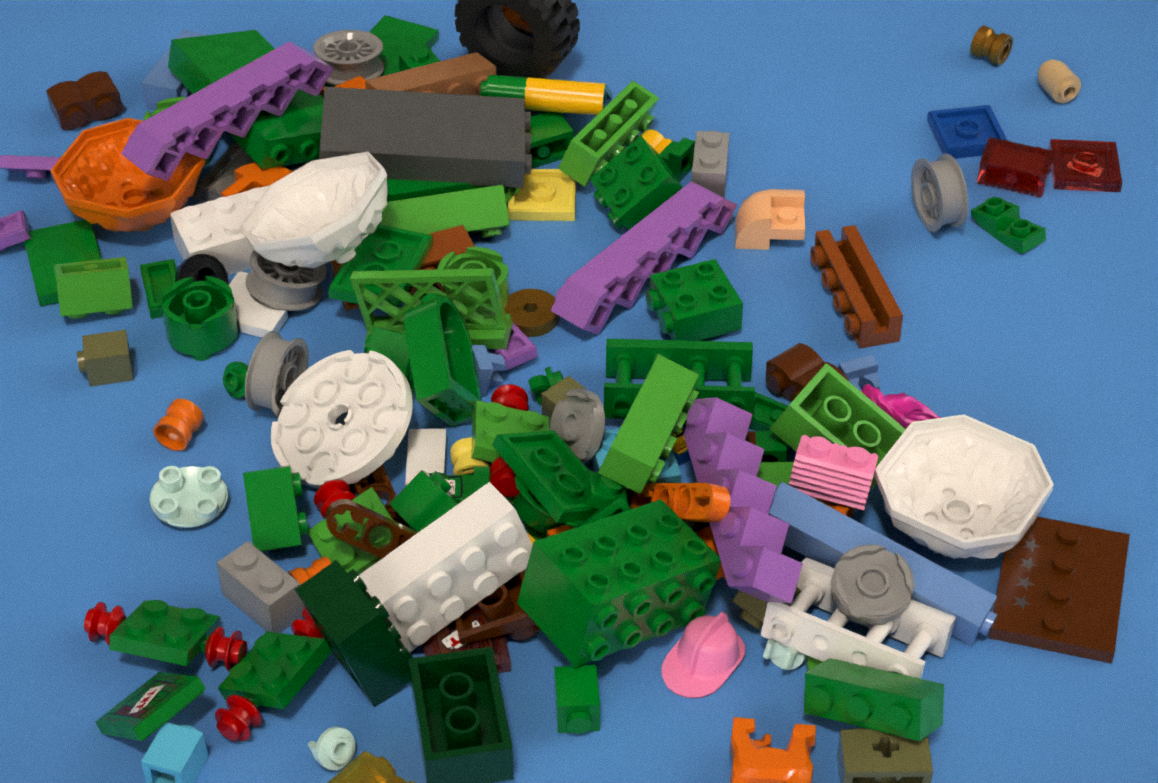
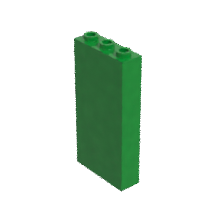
M257 30L172 39L168 68L194 94L271 52L275 48ZM298 89L282 117L261 110L245 138L232 133L229 134L261 169L319 160L324 98L320 94L316 97Z

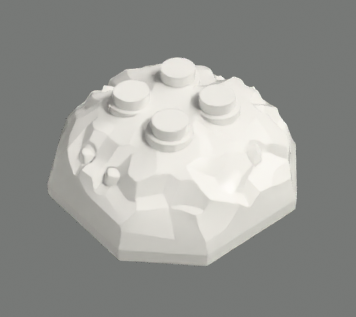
M369 152L310 161L271 184L243 221L240 229L257 253L275 263L280 262L290 267L297 265L298 267L316 268L333 260H336L337 263L348 262L356 254L355 247L369 234H373L376 226L382 221V211L388 205L387 173L383 166Z
M964 414L911 422L875 468L874 473L884 499L885 511L891 516L893 526L909 535L920 545L927 546L935 554L940 553L944 557L949 556L953 559L968 558L970 556L990 559L997 557L1001 552L1012 549L1034 523L1052 493L1054 486L1034 444Z

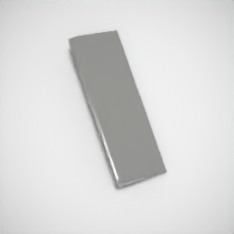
M234 140L197 186L192 196L193 199L208 202L220 198L221 192L236 182L234 170L243 165L255 163V161Z

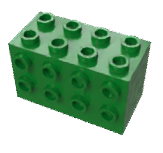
M660 499L534 541L517 604L574 667L591 661H599L606 655L622 649L633 648L638 643L651 638L662 637L672 630L688 625L695 618L704 616L711 590L716 583L721 560Z

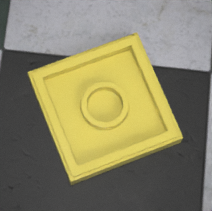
M531 169L530 175L524 174L523 188L520 189L518 195H513L508 202L509 220L575 221L576 181L559 169Z

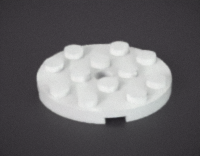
M347 350L318 361L305 370L291 384L280 401L283 405L277 422L272 421L271 427L273 453L281 466L290 465L291 473L299 472L301 483L306 486L320 488L324 483L333 480H343L348 485L359 482L394 455L396 448L407 431L413 408L412 391L407 378L389 358L375 351H369V354H354L352 350ZM348 412L344 419L346 424H336V419L341 414Z

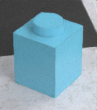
M169 722L163 724L141 761L146 783H195L209 758L204 732L198 731L189 725H176Z

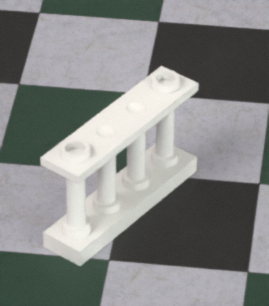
M805 557L801 562L803 565L797 582V587L801 592L790 606L783 603H767L760 635L767 639L776 640L781 645L792 647L798 650V652L822 662L832 658L921 679L926 661L920 658L925 651L941 658L948 650L956 617L911 599L908 608L901 616L886 624L868 625L855 621L839 609L832 597L831 579L834 568ZM813 605L833 614L828 621H825L805 612ZM850 620L870 628V631L864 637L843 627ZM886 636H890L909 644V646L903 653L881 643Z

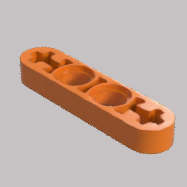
M646 483L642 493L639 494L634 491L631 499V509L662 499L684 522L718 523L726 516L730 507V493L728 489L724 486L710 483Z

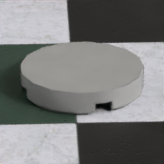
M581 388L570 389L565 393L568 395L564 401L559 400L554 408L550 421V430H555L582 463L585 464L594 457L600 447L604 435L605 413L603 404L597 394Z
M874 544L859 545L844 553L835 565L831 579L832 597L843 613L855 621L874 625L886 624L900 617L908 608L915 587L913 573L905 559L896 552L894 555L892 552L886 551V547Z

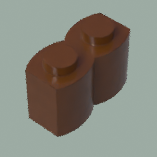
M105 71L89 73L78 81L60 82L46 90L50 109L62 130L79 128L87 125L92 120L109 119L123 111L119 91L109 74Z
M803 343L796 344L766 363L767 386L773 393L779 394L783 398L791 400V402L826 363L846 380L848 378L840 369L833 364L824 362L817 352Z

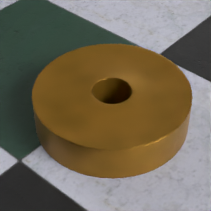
M523 289L509 295V301L504 308L505 314L510 313L513 323L527 337L545 335L552 331L559 321V315L551 311L555 303V297L539 289Z

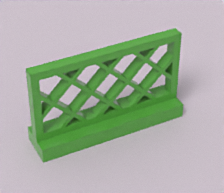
M493 268L352 272L350 280L367 328L365 341L368 335L372 333L373 327L405 333L404 314L406 310L421 304L419 298L424 293H438L449 298L459 310L468 329L472 345H485L486 349L507 348L513 323L510 313L505 314ZM486 281L487 290L482 294L468 284L470 282ZM435 282H444L453 289L446 294L434 287L433 284ZM400 283H409L418 290L411 295L398 287ZM364 284H375L383 289V291L377 296L367 290ZM459 293H462L475 302L468 308L454 298ZM391 294L403 301L404 305L399 309L384 299ZM482 305L494 314H478L475 311ZM379 308L390 316H374L373 311Z

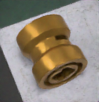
M983 25L973 37L970 48L971 54L980 58L986 56L992 63L1002 65L1011 52L1013 37L1005 33L996 34L992 28Z

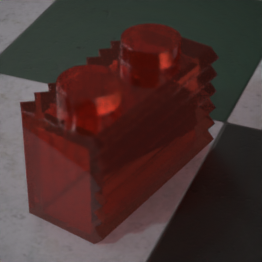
M989 137L981 157L977 182L980 185L983 183L986 186L991 185L993 188L996 186L999 189L1004 188L1006 191L1010 189L1012 192L1017 191L1019 194L1022 192L1025 195L1030 193L1031 196L1037 195L1040 198L1044 194L1051 173L1054 151Z

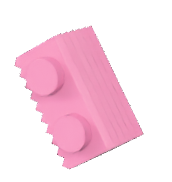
M807 435L801 436L795 456L789 485L813 498L864 511L878 455L876 453L870 454L861 447L847 448L845 445L840 446L838 443L832 444L823 437L815 436L809 438Z

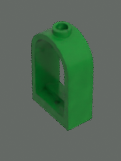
M427 294L422 297L421 304L407 309L404 314V329L416 400L445 423L454 427L472 420V411L476 400L482 401L472 343L466 324L454 303L441 294Z

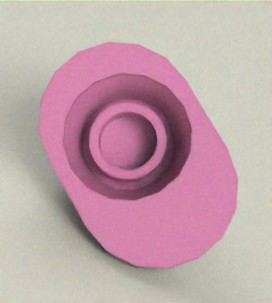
M721 612L718 616L705 615L697 617L688 623L682 637L670 650L662 663V678L666 687L673 693L685 698H702L713 694L725 683L742 662L745 656V644L736 633L732 624L729 623L728 615L724 612Z

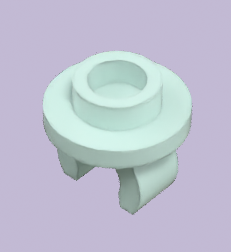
M773 639L767 641L763 653V658H770L776 666L785 670L799 667L807 657V655L798 652V650L781 645L780 642Z
M331 727L321 734L317 743L310 741L308 746L314 759L321 766L329 770H340L348 765L353 758L355 739L347 729Z

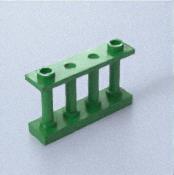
M606 339V377H616V383H604L605 418H626L643 385L631 384V378H646L658 354L699 374L693 387L694 390L699 391L696 399L717 397L754 415L755 387H742V380L751 381L753 342ZM705 380H727V386H705Z

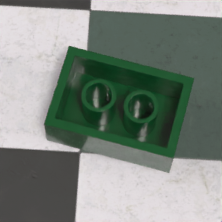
M335 560L294 589L322 637L329 644L333 655L374 707L410 682L408 658H412V656L400 641L401 636L388 619L390 615L376 596L370 597L366 592L368 588L354 569L347 573L340 563Z
M493 647L408 658L411 692L426 783H492L514 779L512 743Z

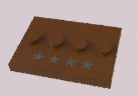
M1037 516L1022 539L1012 549L1004 552L996 594L998 597L993 610L998 616L990 629L989 639L1112 664L1116 647L1130 534Z

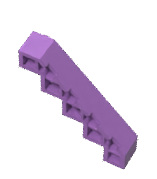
M289 41L139 123L129 137L121 154L144 173L169 181L186 152L207 159L223 131L245 138L261 110L282 117L298 89L317 97L334 68L309 50Z
M691 181L567 278L564 285L559 288L555 295V303L551 311L583 330L600 335L615 303L631 309L646 279H650V275L668 271L678 253L693 259L708 229L720 235L723 234L737 204Z
M717 397L694 399V403L687 413V426L684 438L697 482L724 486L730 493V507L726 516L721 522H709L727 584L734 589L766 602L792 603L803 563L781 554L789 523L769 515L777 486L757 477L764 449L745 441L753 414Z

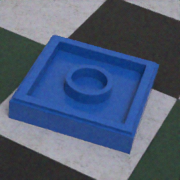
M990 105L928 112L927 122L942 154L947 153L954 159L1008 153L1009 142Z

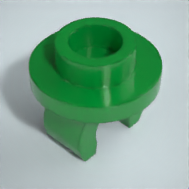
M241 361L229 363L223 374V385L227 393L233 398L245 397V379L248 365Z
M549 366L545 368L547 376L537 375L528 380L538 405H542L541 393L564 379L560 370L553 372Z

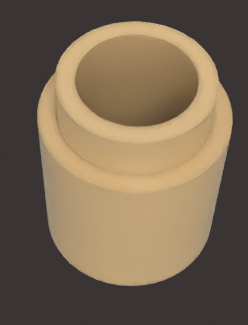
M1052 59L1040 66L1038 70L1039 84L1056 102L1066 103L1078 95L1081 89V81L1064 62Z

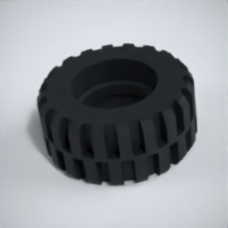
M458 0V3L455 5L454 13L455 17H457L455 26L456 32L461 34L459 41L462 47L468 49V54L478 52L496 66V75L545 79L569 55L578 40L580 21L576 17L579 13L576 3H572L571 0ZM501 5L520 14L530 26L534 37L517 31L505 18Z

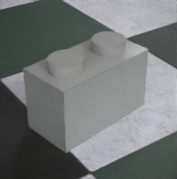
M696 131L692 182L725 198L729 133Z
M249 541L217 562L222 595L265 631L281 633L294 620L302 617L304 606L294 590L300 586V583Z

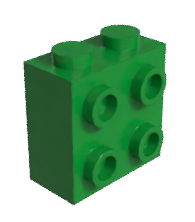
M641 135L590 178L597 189L593 193L596 199L604 208L610 207L611 209L608 213L610 219L619 229L625 226L628 230L683 188L658 152Z
M716 259L650 275L649 290L645 293L647 306L650 311H655L659 318L662 332L664 334L668 333L671 340L699 341L742 329L743 302Z

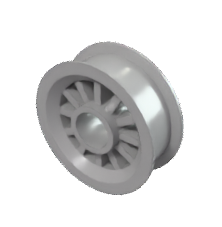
M360 30L334 31L321 36L313 45L315 55L334 68L326 81L327 83L339 85L357 76L369 80L380 77L384 71V64L379 58L383 50V43L377 36L369 32Z
M947 153L940 155L936 161L932 162L924 158L918 159L912 169L911 188L914 205L920 220L930 232H937L942 225L950 224L953 227L962 226L968 213V194L965 179L957 161Z
M255 250L252 252L250 257L252 270L246 277V287L250 294L258 301L270 307L288 311L305 310L315 306L322 297L320 284L327 276L326 264L316 268L298 267L297 265L290 267L280 262L269 261Z
M271 331L259 341L250 359L245 379V399L251 410L258 411L264 407L272 409L273 414L279 417L283 407L280 403L283 395L309 366L308 346L303 339L295 338L292 341L283 340L278 332Z

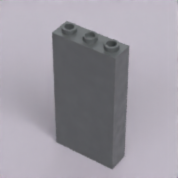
M325 87L319 159L369 152L383 166L387 173V179L458 182L478 186L503 185V187L523 188L524 174H531L532 154H526L530 153L531 133H525L530 132L531 112H525L524 98Z

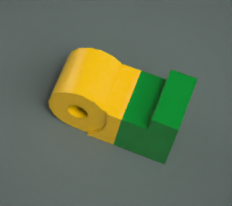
M651 129L646 130L641 135L658 152L679 182L692 170L695 141L683 138L678 143L664 138L659 132Z

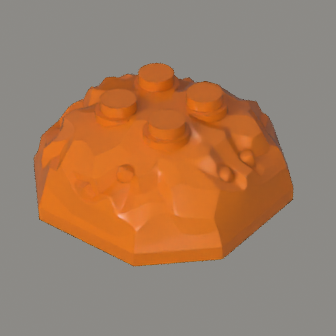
M125 118L83 130L50 171L65 204L77 216L87 220L90 224L98 223L99 226L102 225L104 229L113 232L147 231L154 225L166 222L167 218H170V213L182 209L188 203V198L193 196L196 190L198 178L205 165V159L186 152L169 181L144 173L121 154L129 137L137 125L143 121Z

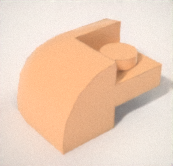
M767 189L755 192L742 202L735 220V249L769 250L770 239L804 240L805 191L799 189Z

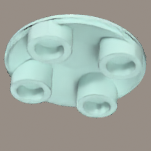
M167 466L160 471L159 480L154 484L150 493V505L154 514L161 521L169 525L184 528L196 527L212 521L223 511L228 500L227 486L221 478V473L212 466L204 468L195 466L182 468Z

